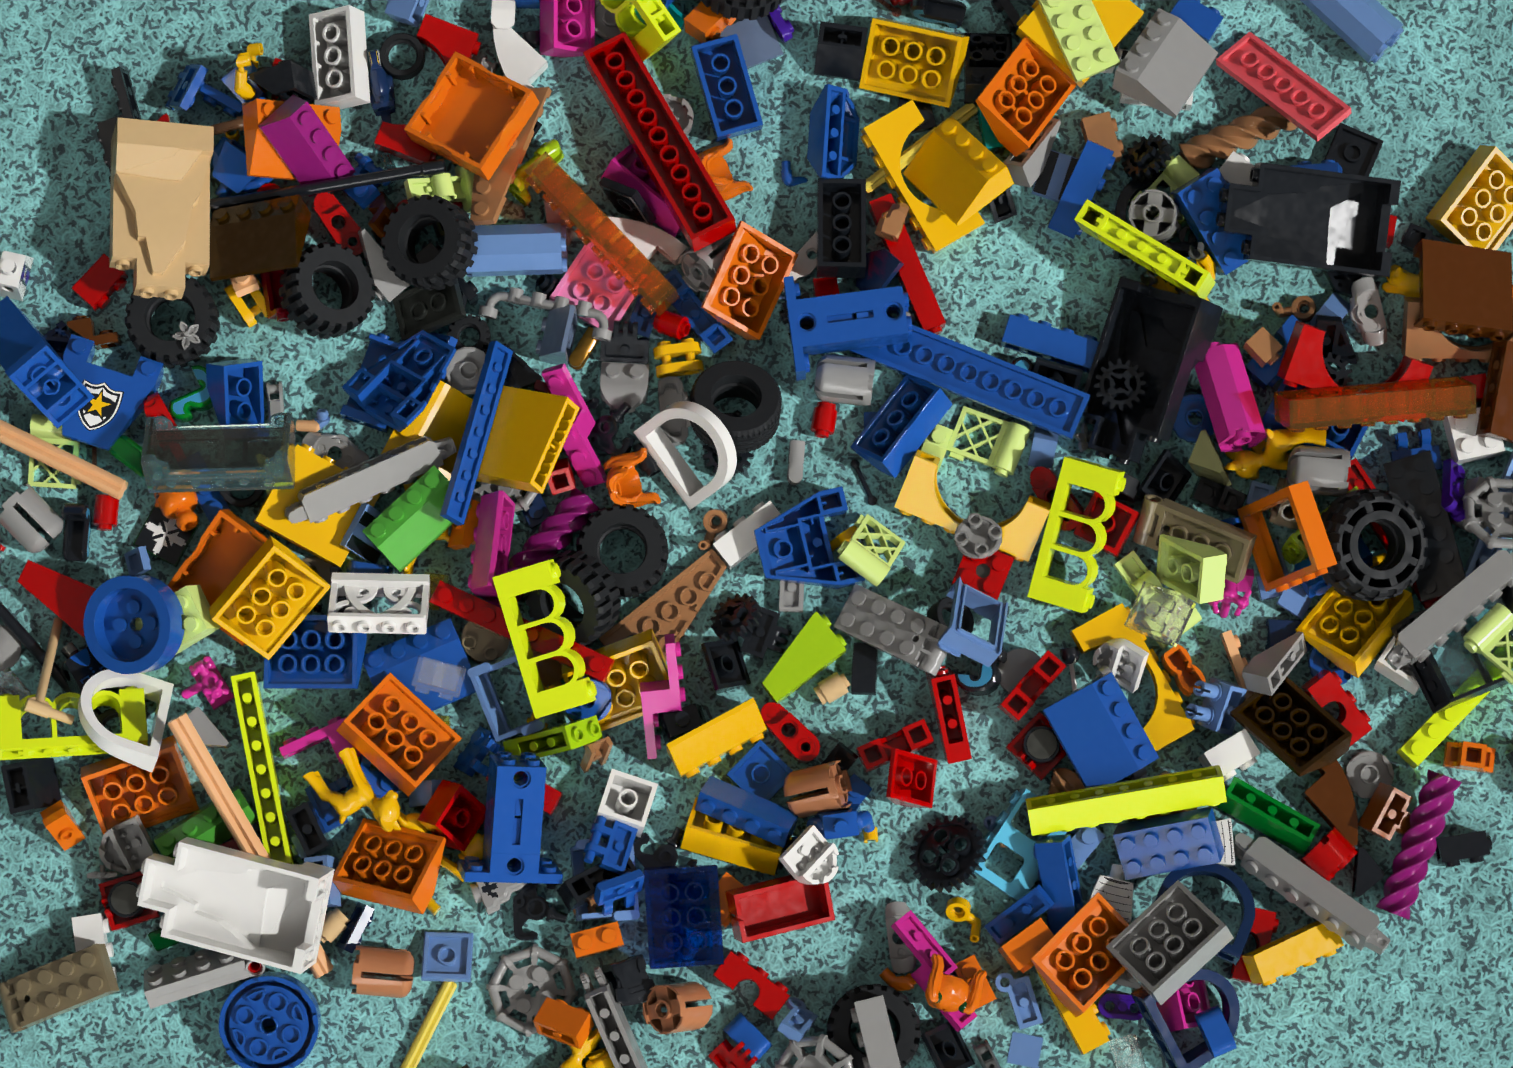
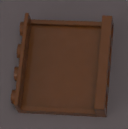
M1422 239L1413 248V257L1419 258L1420 318L1414 323V327L1423 328L1425 331H1444L1449 335L1464 334L1470 338H1490L1491 341L1496 342L1504 340L1513 332L1512 254L1510 252Z
M1506 340L1494 342L1492 345L1476 435L1483 438L1493 436L1513 443V342Z

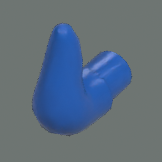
M790 161L781 162V178L786 186L793 187L808 181L805 177L792 176Z

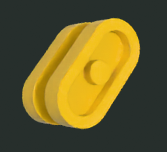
M256 277V280H257V282H258V285H259V287L261 288L262 285H261V283L259 282V280H258L257 277ZM232 284L224 288L249 328L257 324L254 317L261 312L267 318L265 300L260 290L249 293L256 305L248 309L243 299L237 297Z
M686 338L681 340V343L671 344V341L657 343V347L653 348L654 359L662 360V364L655 367L657 378L702 373L704 371L703 361L695 360V355L702 353L700 342H696L695 338ZM685 357L686 361L672 363L671 358Z

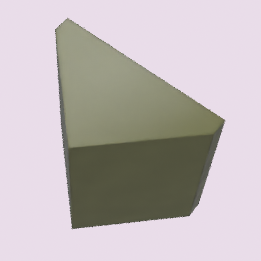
M1205 429L1202 430L1189 458V465L1196 476H1203L1218 484L1231 486L1232 483L1211 438Z

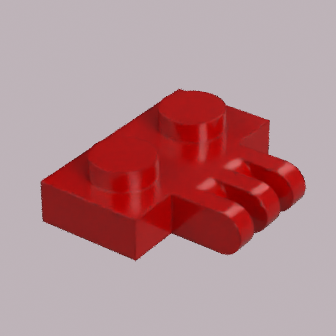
M727 1039L708 1055L718 1068H751L758 1060L756 1056L750 1060L747 1058L751 1053L749 1048L744 1053L741 1051L745 1046L743 1041L736 1047H733Z

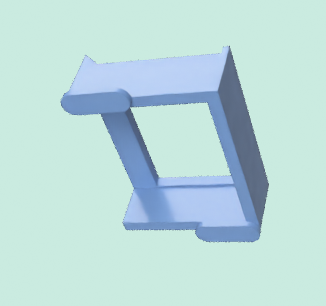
M959 577L946 592V596L953 599L949 627L939 638L937 646L956 657H960L963 654L990 667L1002 653L1009 603L1003 604L964 584L961 577ZM964 605L973 609L975 613L991 620L988 641L961 628Z
M516 655L493 665L485 662L467 671L496 742L518 733H522L524 736L544 729L546 722L556 719L555 714H550L511 729L489 673L517 662Z
M580 839L576 842L575 846L570 848L572 877L584 871L583 853H585V845L589 843L590 839ZM600 839L599 845L605 847L606 843H602ZM632 846L629 857L635 866L634 846ZM638 892L635 893L634 906L625 908L623 911H613V913L606 916L602 912L588 913L586 902L575 908L576 921L614 918L616 921L636 920L640 917Z

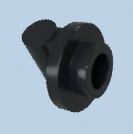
M552 274L542 275L536 281L535 291L546 294V300H549L550 295L560 280Z

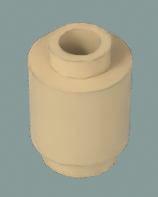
M836 671L818 682V686L813 689L824 705L827 702L830 704L849 692L847 687L851 685L844 673L839 675Z
M337 907L333 911L329 910L325 915L321 936L323 943L327 940L332 943L347 928L346 924L350 921Z

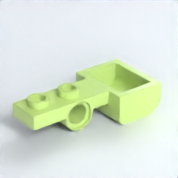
M457 165L454 168L456 176H451L450 173L433 175L430 178L407 179L404 181L407 200L414 196L420 198L421 195L428 194L432 197L436 195L450 202H462L463 209L467 213H471L474 173Z
M1134 550L1113 565L1150 613L1140 621L1162 649L1202 620L1199 612L1186 596L1178 592L1171 598L1167 595L1159 579L1152 571L1148 570Z

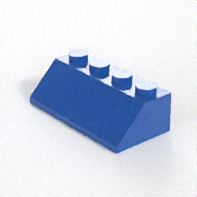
M906 375L850 447L876 469L896 478L953 404L941 388L920 378Z

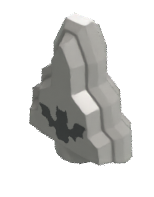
M476 882L470 884L476 904L483 902L487 914L490 915L499 911L501 904L509 901L511 894L521 890L527 883Z

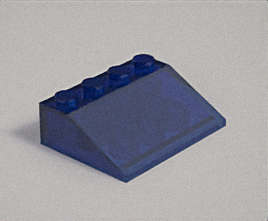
M717 865L644 868L650 969L724 964Z

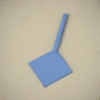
M1274 539L1273 542L1284 576L1289 574L1279 542L1277 539ZM1297 585L1282 591L1277 604L1302 620L1313 597L1309 598L1304 589Z
M1013 1032L1007 1063L1039 1068L1038 1063L1043 1038Z

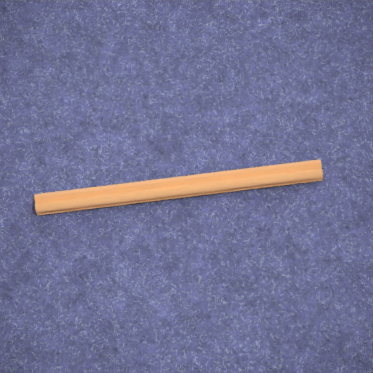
M0 419L1 443L118 500L123 497L124 491L128 487L127 480Z
M183 713L169 721L168 727L239 849L243 852L271 859L188 715ZM321 944L317 961L309 968L315 979L333 970V965Z

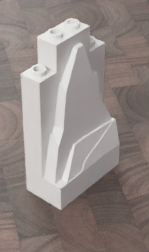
M190 837L182 839L175 845L173 857L176 858L154 853L143 861L141 866V873L143 874L142 883L138 885L136 896L139 897L137 906L165 913L160 920L159 926L162 928L160 937L298 974L303 973L316 963L334 868L311 862L288 864Z

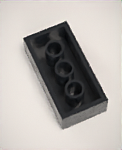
M818 178L817 278H865L866 179Z

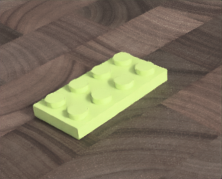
M1038 0L1076 83L1120 64V60L1092 0Z

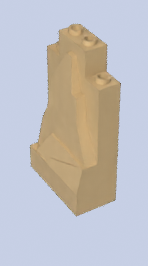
M117 118L111 140L109 268H116L121 271L133 270V295L141 296L142 298L182 299L185 291V274L193 277L206 276L210 265V162L214 152L213 126Z

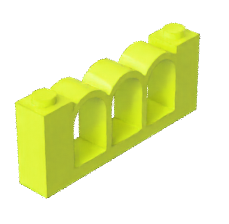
M599 0L606 10L615 14V21L620 32H626L642 61L659 52L682 31L661 0ZM635 8L640 14V16L643 18L647 26L638 19L634 10Z
M1088 199L1074 219L1085 233L1127 256L1140 266L1157 274L1189 295L1206 299L1216 283L1207 270Z
M1072 456L1064 457L1027 597L1079 613L1088 612V609L1092 608L1095 601V595H1092L1094 588L1088 586L1095 581L1098 575V565L1092 555L1099 553L1106 544L1107 533L1101 522L1107 521L1114 513L1116 504L1114 496L1123 492L1126 485L1124 471ZM1072 485L1094 490L1101 494L1105 502V509L1098 518L1066 510ZM1064 517L1086 523L1094 529L1096 542L1089 551L1057 543ZM1055 550L1081 558L1087 566L1085 580L1081 583H1074L1050 576L1049 572Z
M554 559L492 577L535 719L596 700L595 696L597 695L594 682L590 681L589 677L584 678L586 669L582 656L575 650L570 649L574 645L576 638L575 629L568 619L560 616L564 612L566 603L562 590L555 585L560 583L561 571L558 564L554 563ZM539 589L547 591L554 601L551 614L543 619L524 624L516 596ZM544 623L557 624L564 634L562 646L556 651L534 657L526 629ZM554 656L567 657L574 666L573 678L566 684L544 690L536 662Z
M126 687L119 689V694L103 690L98 691L92 697L93 710L100 706H110L118 712L121 733L115 735L148 746L144 688ZM68 692L56 697L53 703L47 697H45V701L53 709L59 711L65 708H75L78 710L80 694ZM36 694L28 695L21 700L19 695H0V760L108 754L98 747L87 733L85 736L58 737L57 723L52 718H49L51 738L22 739L21 718L26 713L24 706L27 699L35 697Z

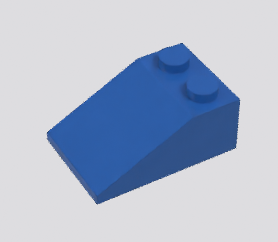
M237 359L207 363V389L223 437L231 438L264 433L265 414L262 361Z

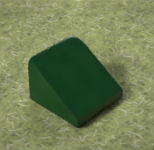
M162 928L148 934L157 952L179 943V941L160 937Z

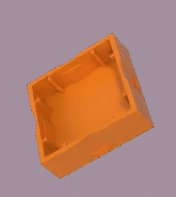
M455 51L437 78L433 90L422 101L404 130L413 142L489 181L540 102L531 89L505 76L494 74L480 63Z
M221 509L201 536L195 551L183 562L168 586L175 593L184 586L200 585L211 606L268 538L229 509ZM223 627L220 628L242 646L247 645Z

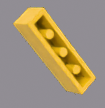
M1317 920L1242 955L1251 982L1262 983L1263 986L1275 983L1278 976L1283 975L1285 977L1296 973L1297 967H1307L1315 964L1318 957L1323 956L1325 958L1336 954V949L1344 946L1339 935L1329 931L1325 925Z
M1035 967L1081 1055L1110 1041L1108 1035L1111 1033L1105 1022L1100 1023L1096 1014L1099 1011L1095 1003L1083 1014L1075 1017L1058 1000Z

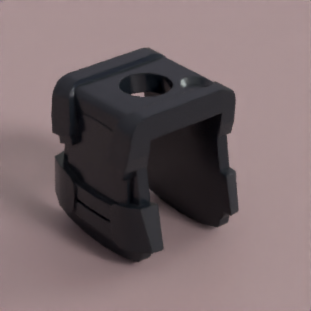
M642 954L630 956L625 960L602 966L607 982H611L614 988L615 1000L620 1002L621 1007L647 1001L648 995L652 991L650 988L656 986L653 979L649 978L646 973V962Z

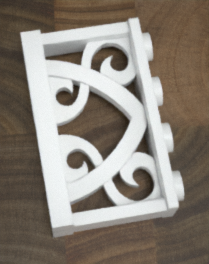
M332 572L327 614L328 631L336 633L426 634L431 592L430 574ZM338 596H346L347 600L337 603ZM375 597H385L395 605L384 612L375 613L363 604ZM414 598H422L421 604L413 602ZM350 606L344 610V613L338 612L341 608ZM408 607L416 609L419 614H412Z

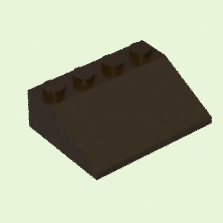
M300 194L213 210L210 221L211 281L298 267L311 218V212Z
M1286 677L1272 696L1255 693L1230 712V716L1299 777L1332 764L1349 751L1352 733L1288 677Z

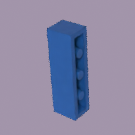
M1087 139L1048 228L1074 239L1075 235H1081L1083 230H1081L1074 219L1087 199L1096 203L1092 198L1096 191L1101 192L1106 179L1102 178L1106 169L1111 170L1116 157L1112 156L1113 150Z
M1020 313L1010 314L1000 346L1078 368L1086 373L1090 372L1099 344L1096 337L1091 335H1084L1082 337L1074 334L1075 332L1068 328L1056 329L1051 327L1052 324L1046 321L1039 320L1037 323L1029 320V317Z
M713 776L708 778L700 790L695 807L696 811L782 848L786 846L794 833L798 816L789 809Z
M1070 834L1042 836L1034 843L1033 853L1039 867L1038 879L1042 883L1044 891L1055 903L1047 910V926L1053 935L1084 906Z

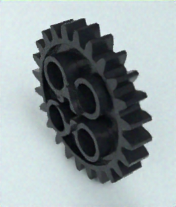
M946 815L944 822L936 818V825L934 826L927 823L929 830L924 831L920 829V833L923 836L921 838L915 837L914 840L918 844L917 846L910 847L915 853L909 856V859L914 862L910 865L914 871L913 875L923 886H927L931 891L935 888L939 893L943 891V888L948 893H951L952 886L959 891L960 883L962 882L968 886L969 877L977 878L974 871H982V868L978 865L979 862H986V859L981 855L987 852V849L983 846L986 841L982 837V832L973 822L970 823L966 818L961 820L957 815L954 816L953 820Z

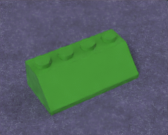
M434 465L362 531L399 572L453 524L440 516L450 481Z
M239 785L235 786L231 791L252 825L258 821V818ZM211 801L154 836V842L161 855L176 858L173 857L174 847L186 837L220 845L230 839L232 835Z

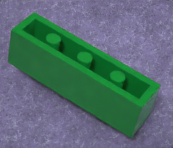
M1235 776L1225 791L1227 802L1220 803L1217 808L1302 856L1312 843L1320 827V824Z

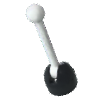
M1079 647L1059 649L1062 661L1069 665L1072 689L1075 691L1077 690L1074 664L1079 659Z

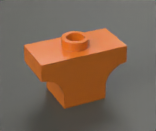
M471 499L470 505L472 507L467 512L464 525L457 526L454 523L452 524L447 547L458 550L469 548L470 544L476 545L474 529L478 527L479 518H477L476 509L480 502Z
M1466 741L1446 742L1443 767L1493 773L1496 749L1487 747V744Z
M62 800L40 812L45 827L64 851L86 838Z

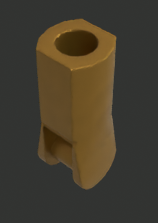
M591 327L587 328L577 347L569 357V363L575 370L582 369L589 355H591L600 341L592 338L593 328Z

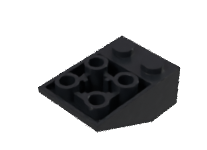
M964 33L965 36H970L964 61V104H977L975 101L1011 55V34Z

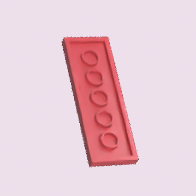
M1248 32L1216 59L1218 67L1317 142L1352 114L1350 106L1251 32Z

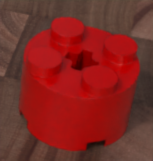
M1334 827L1300 862L1327 881H1330L1358 852Z

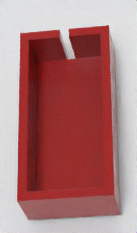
M788 875L725 891L729 913L735 915L730 917L734 939L741 943L835 920L828 882L807 885L798 882L794 878L792 879Z

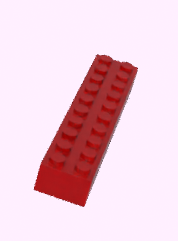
M626 32L584 51L583 56L588 71L693 252L736 231L734 216Z

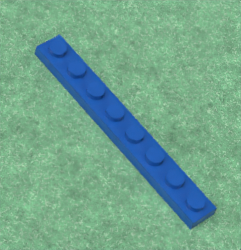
M496 340L491 341L487 349L440 516L457 526L464 525L513 354L511 349Z

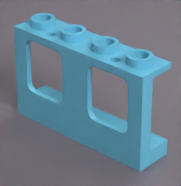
M1028 789L1016 790L1009 799L1011 804L1006 812L1003 810L995 821L997 826L994 831H989L984 837L986 841L984 847L987 849V852L981 854L987 859L995 845L1002 843L1024 859L1021 868L1011 882L1005 881L987 869L985 862H979L978 864L982 871H974V873L1007 894L1008 898L1014 902L1030 891L1038 878L1039 870L1038 861L1033 853L1034 843L1037 841H1033L1011 825V821L1023 802H1026L1025 799L1038 797ZM1063 831L1052 832V833H1050V834H1048V835H1046V836H1049V835H1066L1067 832H1063Z

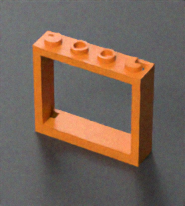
M1308 480L1285 487L1237 509L1244 530L1257 535L1252 554L1266 592L1276 589V592L1279 593L1303 582L1329 573L1327 568L1337 564ZM1289 500L1311 565L1284 576L1262 512Z

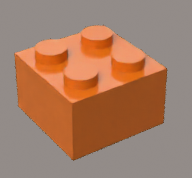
M1039 918L998 950L1015 973L1020 970L1024 974L1034 966L1030 959L1054 935L1042 918Z

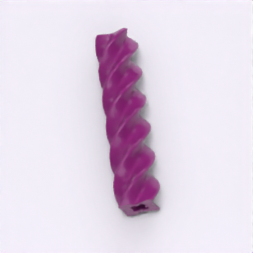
M577 488L571 490L570 496L563 499L557 505L554 514L541 523L538 533L530 536L525 541L522 551L510 558L508 572L547 561L555 556L557 550L563 549L570 544L573 532L581 530L582 526L586 525L589 514L597 512L600 508ZM524 594L516 596L517 602L522 599ZM480 596L483 600L501 608L498 597Z
M1429 769L1427 772L1428 782L1419 792V805L1410 816V829L1404 833L1401 840L1402 851L1393 860V874L1384 883V897L1376 905L1380 909L1408 920L1410 919V906L1417 900L1419 895L1418 883L1425 878L1428 871L1427 860L1436 851V837L1444 830L1445 814L1451 810L1454 804L1453 792L1462 783Z

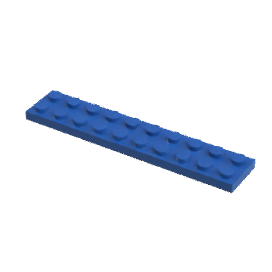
M912 325V335L908 336V343L849 350L852 354L876 360L875 363L905 375L920 378L945 391L1069 440L1073 439L1090 399V394Z

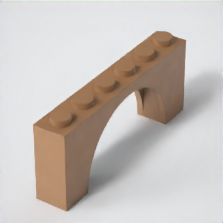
M1404 297L1401 345L1403 356L1405 355L1422 361V358H1430L1434 362H1445L1446 359H1455L1457 362H1469L1470 359H1479L1480 362L1489 363L1492 345L1496 341L1480 346L1462 345L1450 340L1438 330L1425 331L1423 328L1414 327V323L1420 318V297ZM1513 332L1502 341L1509 340L1513 342Z

